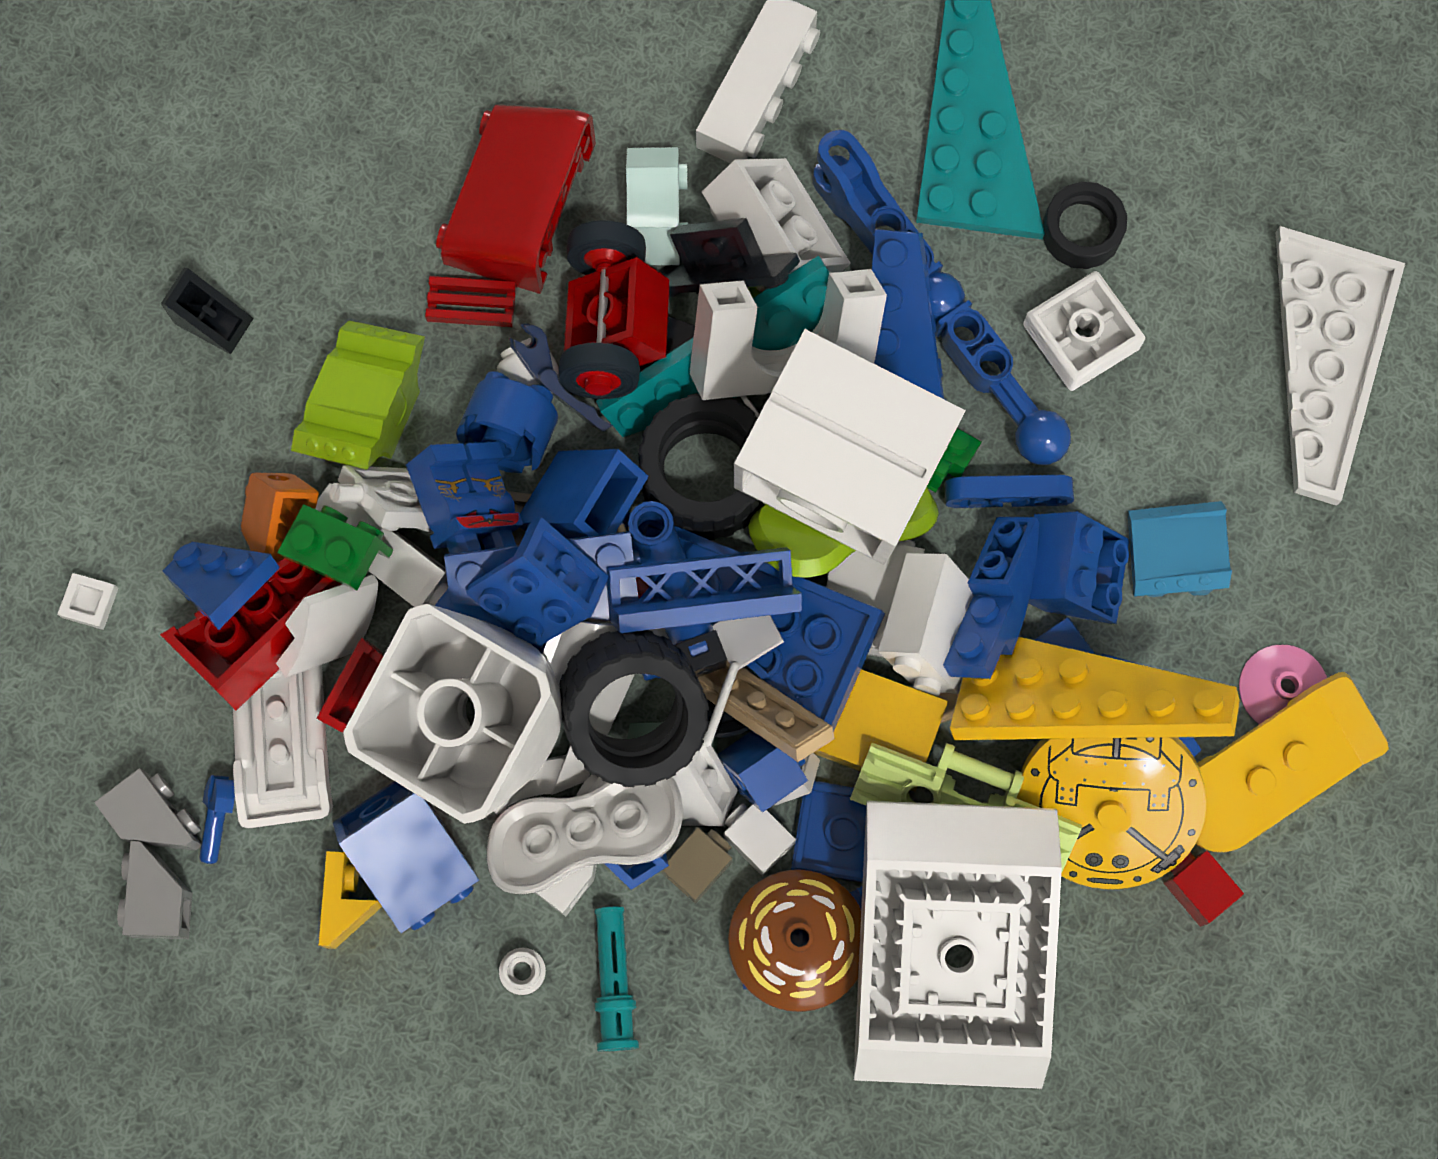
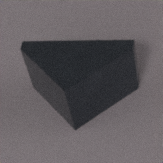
M185 267L161 302L162 307L175 325L229 354L233 352L254 319L193 271Z

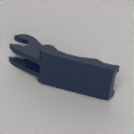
M529 323L519 324L531 336V343L526 346L512 338H509V343L531 377L539 385L547 388L555 398L591 426L601 431H605L613 426L598 417L594 407L578 401L560 385L557 373L553 370L547 337L543 330Z

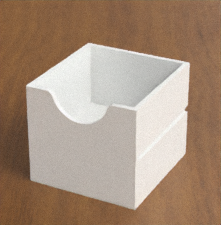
M804 329L769 399L765 403L734 462V488L884 565L896 547L966 410Z

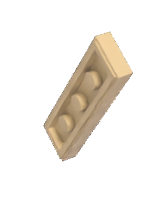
M728 660L725 668L698 677L706 698L715 705L730 667ZM744 667L738 670L724 711L797 762L835 739L833 727Z

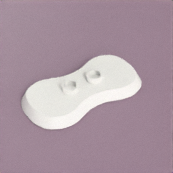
M673 777L646 787L645 785H639L633 788L623 787L616 783H605L594 791L575 797H533L512 805L499 815L489 833L487 864L492 880L497 887L505 892L529 894L546 890L574 872L592 865L602 863L642 864L659 858L673 846L682 825V798L677 783Z

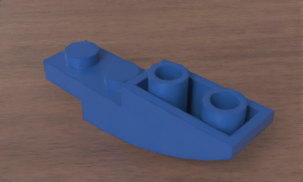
M996 517L967 583L973 598L943 664L949 677L991 679L1000 655H1012L1022 628L1032 590L1039 541L1040 523L1037 517Z

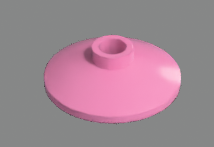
M1290 645L1269 646L1255 653L1243 667L1239 679L1241 702L1249 716L1255 722L1261 724L1285 708L1290 700L1311 686L1326 679L1327 676L1320 663L1308 652ZM1282 679H1290L1294 683V693H1286L1282 689Z

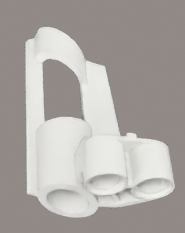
M587 618L547 641L542 655L551 666L558 685L562 674L565 673L568 667L567 663L573 655L575 656L581 650L585 643L589 640L593 641L600 637V634L608 631H618L611 621ZM664 628L650 630L658 636L663 635L668 638ZM635 674L613 681L596 697L589 713L590 723L595 730L606 736L608 735ZM570 745L566 755L548 758L540 770L512 797L495 809L494 812L497 815L503 813L507 806L520 800L543 794L553 795L581 784L589 778L590 772L584 768V764L580 760H577Z

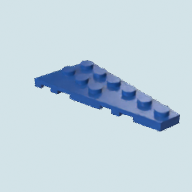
M646 520L641 523L638 530L644 536L651 538L660 535L664 528L658 521ZM674 526L687 559L740 553ZM765 562L751 576L760 586L780 584L779 571ZM749 564L737 566L744 571ZM730 566L719 567L706 583L716 591L728 590L740 575ZM705 569L693 570V572L700 576ZM792 576V586L802 593V611L771 615L784 642L747 666L766 683L830 724L834 732L885 613L878 608L802 577ZM747 581L742 588H750L754 586ZM703 586L699 590L700 593L709 592Z

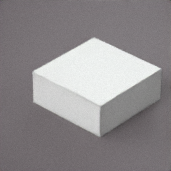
M72 573L57 615L64 619L104 630L119 588L114 584Z

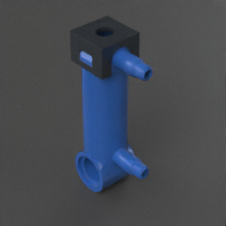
M649 501L643 502L633 509L628 521V531L631 533L632 546L634 547V565L687 559L674 527L673 516L667 507L661 503ZM646 520H655L663 526L664 530L660 535L650 538L641 534L638 528ZM685 571L675 572L661 588L671 597L682 596L695 580ZM660 574L647 577L654 582ZM657 592L653 599L664 597ZM711 622L664 628L668 639L686 655L697 678L726 667L727 657L717 631L713 629ZM642 674L644 680L647 681L653 678H661L655 675Z

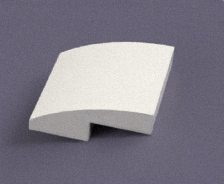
M374 575L364 577L357 591L348 586L340 585L305 597L285 623L295 639L276 662L285 678L353 653L361 637L364 638L374 613L378 592V580Z

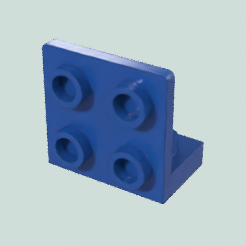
M540 517L529 524L515 556L472 582L466 593L516 637L537 648L591 617L609 576L547 521Z

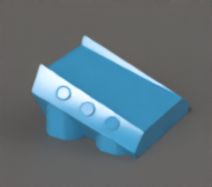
M1222 501L1128 511L1134 597L1146 595L1149 597H1159L1168 593L1189 592L1194 596L1208 595L1214 589L1229 588L1232 569L1230 568L1226 524L1227 509Z

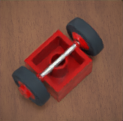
M606 220L583 223L570 232L567 241V259L569 264L585 276L568 282L564 352L559 361L558 375L561 385L566 390L586 398L613 399L632 393L638 386L641 365L666 358L670 280L645 263L646 243L644 236L637 229L627 224Z

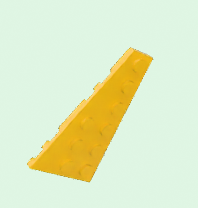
M1018 637L1012 655H1000L991 679L963 677L950 730L954 740L1234 736L1240 699L1237 687Z

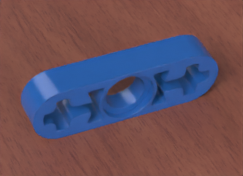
M1066 475L956 477L945 481V504L950 508L1003 507V503H1011L1012 507L1064 506L1074 502L1073 478Z

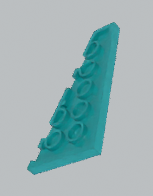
M945 0L916 223L1043 240L1045 235L991 0Z

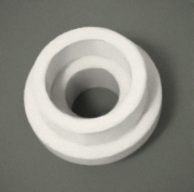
M516 948L508 952L502 959L499 967V977L503 986L508 991L517 995H527L535 992L544 982L546 967L542 957L529 948ZM520 963H527L531 967L530 977L523 981L518 980L514 975L515 967Z

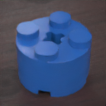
M488 372L485 379L476 385L457 428V440L459 443H463V445L467 443L499 442L504 456L497 463L499 470L510 473H522L525 466L532 465L533 471L539 467L558 422L557 410L551 403L553 394L543 386H527L510 380L500 372Z

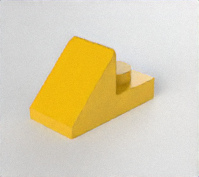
M326 851L318 945L328 949H336L382 907L379 901L349 899V892H356L359 873L345 852Z

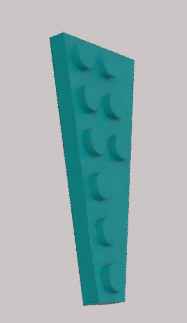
M819 255L789 274L788 280L782 285L766 289L753 298L757 305L753 347L769 351L791 347L798 343L804 329L812 332L818 325L823 313L829 273H831ZM694 337L667 354L666 358L656 361L641 371L638 386L632 393L619 398L598 399L596 401L600 412L622 437L645 430L646 426H649L652 422L653 416L659 410L662 411L666 408L668 403L677 398L678 400L685 398L690 394H699L690 375Z

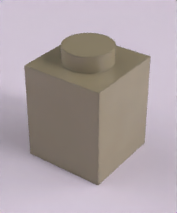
M697 828L668 860L669 866L661 870V873L696 904L732 864V857L727 854L732 847L714 830L711 829L705 834L701 829Z

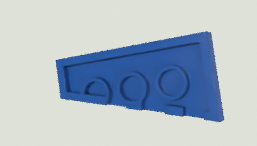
M875 229L872 271L886 292L887 297L874 364L944 399L941 380L943 373L941 359H938L935 332L937 331L934 314L932 315L929 296L931 289L923 233Z

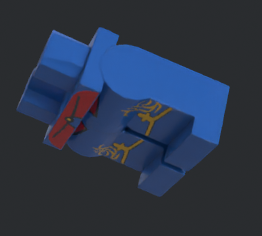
M499 442L467 443L466 445H463V443L429 445L406 464L426 522L434 532L430 536L434 549L448 547L450 554L482 550L481 544H484L485 549L516 546L512 532L521 527L523 522L520 513L515 512L514 500L505 490L497 463L504 458Z

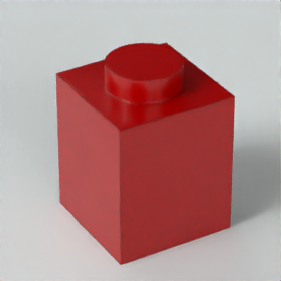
M1208 850L1196 857L1190 852L1180 864L1171 870L1173 876L1164 883L1200 927L1211 923L1244 895L1243 891Z

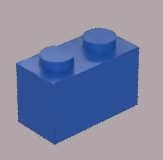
M750 731L717 754L739 793L762 813L808 781L800 768L806 763L804 759L799 762L795 761L754 731Z

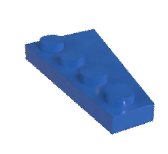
M629 531L567 539L605 574H607V568L634 565L631 533ZM519 545L444 555L450 603L480 606L467 595L466 591L469 585L514 557ZM636 577L619 579L621 603L638 601ZM608 580L594 613L589 619L610 621Z

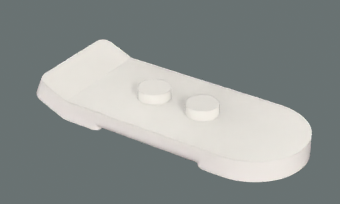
M322 665L287 678L279 669L238 710L233 708L235 761L233 764L234 793L238 821L242 827L256 828L321 819L332 811L333 803L329 783L326 724L316 719L324 705Z

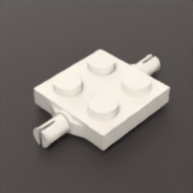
M343 465L338 478L339 483H333L330 487V499L334 503L353 502L361 505L373 518V522L380 528L390 531H396L399 528H418L423 531L433 532L426 522L407 468L370 467L368 470Z

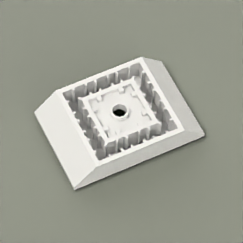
M867 801L854 1080L1042 1089L1052 1050L1062 871L1057 809ZM961 944L969 947L972 950V958L967 965L955 968L947 964L945 956L952 946Z

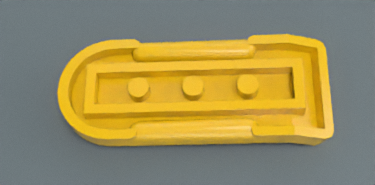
M1338 672L1311 686L1290 700L1285 708L1213 756H1207L1197 763L1205 787L1206 815L1201 834L1195 844L1196 846L1213 852H1229L1241 848L1362 765L1384 755L1389 750L1385 735L1350 675L1346 672Z

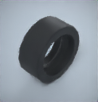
M1081 181L1065 186L1054 195L1043 218L1044 243L1047 250L1057 261L1071 268L1090 269L1103 265L1115 255L1127 231V213L1123 202L1111 189L1099 183ZM1076 204L1090 205L1100 210L1109 221V234L1101 244L1093 247L1079 246L1069 241L1059 228L1060 217L1063 211L1069 206Z

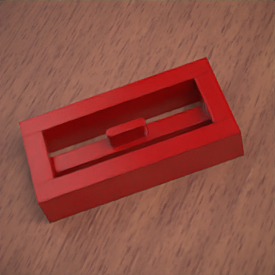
M429 276L430 289L427 294L428 307L425 312L427 322L513 327L517 288L515 282ZM439 290L507 295L506 297L448 294L439 293ZM437 304L505 308V314L437 309Z

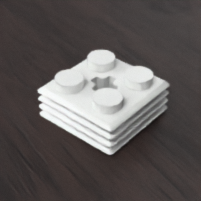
M1097 271L1092 272L1030 310L1023 323L1030 336L1071 391L1138 351L1145 340L1142 331ZM1079 326L1082 330L1089 327L1092 330L1090 337L1080 336L1076 332L1077 327Z

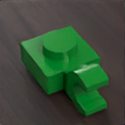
M956 428L926 488L936 493L948 473L954 477H962L982 441Z

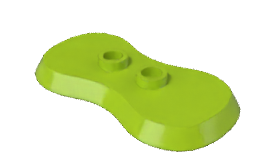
M928 488L924 490L899 541L920 537L928 532L937 522L938 507ZM767 504L756 510L748 525L751 540L758 551L785 547L791 550L793 577L806 578L826 574L839 566L849 555L856 551ZM779 561L768 562L779 571Z

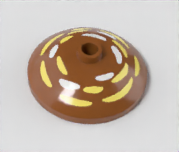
M788 870L764 878L743 896L731 919L728 944L730 958L737 976L747 990L756 998L777 1009L806 1012L832 1004L846 994L858 979L861 908L855 898L841 884L817 872ZM802 929L808 934L809 940L805 946L798 947L791 942L790 935L794 930Z

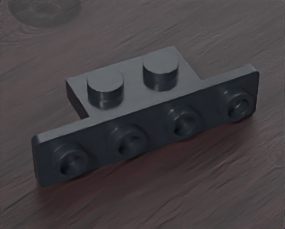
M747 218L679 225L670 234V237L683 264L664 266L658 272L670 280V298L680 293L696 292L699 295L700 284L744 281L747 287L764 286L766 289H772L788 280L789 273L800 263L797 253L763 256Z

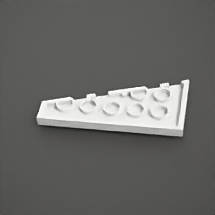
M1279 226L1275 234L1294 493L1337 506L1342 501L1405 263Z

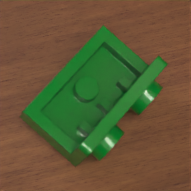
M303 504L277 553L292 562L357 591L377 553L390 558L394 550L381 540L384 533L363 521H359L356 527L346 523L348 517L325 505L321 511H318Z

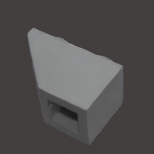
M139 768L94 802L118 836L127 842L140 841L149 846L194 851L202 845L195 835L201 830L199 824L185 808L180 812L177 811L169 800L175 793L159 773L151 776V774Z
M130 841V851L124 854L121 865L122 878L127 881L126 897L120 900L117 911L118 925L123 927L122 935L131 938L189 939L193 893L151 846L140 841Z

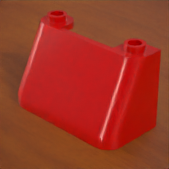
M496 104L492 111L486 110L482 116L479 134L482 137L448 224L443 223L439 229L436 248L441 249L444 265L497 281H512L516 283V287L541 294L548 274L540 271V268L544 267L547 256L551 257L553 251L552 238L576 173L582 172L584 167L583 160L590 161L596 145L592 114L575 109Z

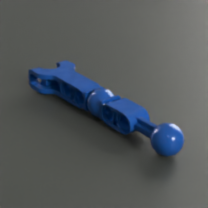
M835 130L827 133L821 139L818 146V164L814 168L812 180L816 191L832 212L849 224L872 255L875 229L880 226H889L895 231L919 233L883 185L875 164L857 139L845 130ZM832 146H842L848 150L850 154L849 160L843 156H830L828 151ZM825 174H826V176H827V178H828L830 184H828L827 182H825V180H824V178H823V176H824ZM924 240L931 289L929 296L937 331L935 336L941 335L945 351L969 383L977 391L993 393L1017 424L1015 437L1021 456L1030 463L1049 465L1061 460L1068 452L1071 444V432L1066 420L1056 412L1038 410L1010 373L1013 367V357L1009 349L986 319L978 311L971 309L972 303L970 300L965 302V293L960 281L951 274L941 272L943 265L940 261L934 262V254L931 247ZM957 327L968 328L972 331L974 339L970 341L961 340L955 335L954 329ZM983 361L994 362L999 367L1000 374L994 376L986 374L981 369L980 363Z

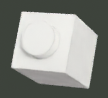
M742 803L725 820V824L729 828L724 832V839L762 877L795 845L796 839L767 810L762 813L753 804L748 808Z

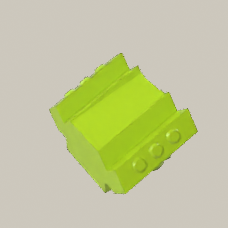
M350 320L347 321L339 329L336 348L327 355L306 402L303 421L294 429L291 451L368 470L379 457L384 456L391 459L420 393L417 373L425 336Z

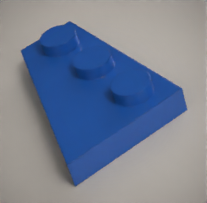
M191 542L175 552L174 560L162 572L170 583L220 630L280 567L271 554Z

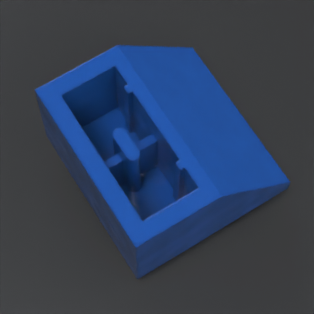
M1078 511L1034 514L1040 526L1037 559L1028 604L1045 612L1117 624L1119 607L1122 603L1125 566L1129 558L1128 547L1130 539Z

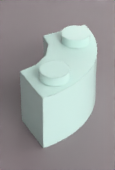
M678 147L627 148V225L634 227L644 236L646 264L649 266L680 265V256L670 234L679 225L688 224V222L679 223V190L688 189L687 164H679Z

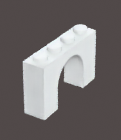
M872 269L829 273L823 313L812 333L874 364L887 294ZM744 281L700 284L690 375L702 400L772 393L796 346L795 344L785 349L772 351L761 350L752 346L757 305Z

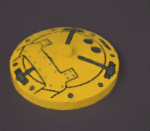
M1178 737L1041 739L1030 752L1021 770L1024 780L1017 799L1040 808L1057 809L1059 816L1082 825V829L1061 874L1062 877L1080 885L1100 889H1123L1154 881L1173 870L1184 860L1196 844L1204 825L1206 794L1201 771L1190 750Z

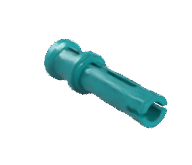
M618 906L595 909L601 997L596 998L597 1003H594L595 1011L600 1013L601 1042L597 1043L598 1052L639 1048V1041L634 1039L632 1010L636 1009V1000L628 992L624 907Z

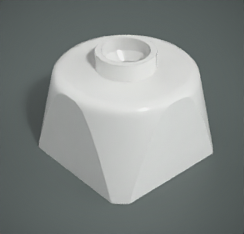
M423 604L408 609L343 732L348 753L466 824L484 819L512 797L540 770L551 753L560 733L562 698L551 666L540 651L530 643L516 637L505 629L485 621L431 604ZM468 697L471 698L475 709L472 726L466 716Z

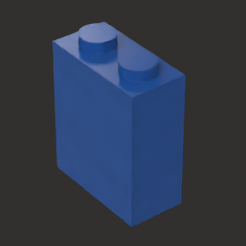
M619 449L558 451L520 512L523 522L520 528L526 532L529 524L542 517L566 539L615 533L649 476Z

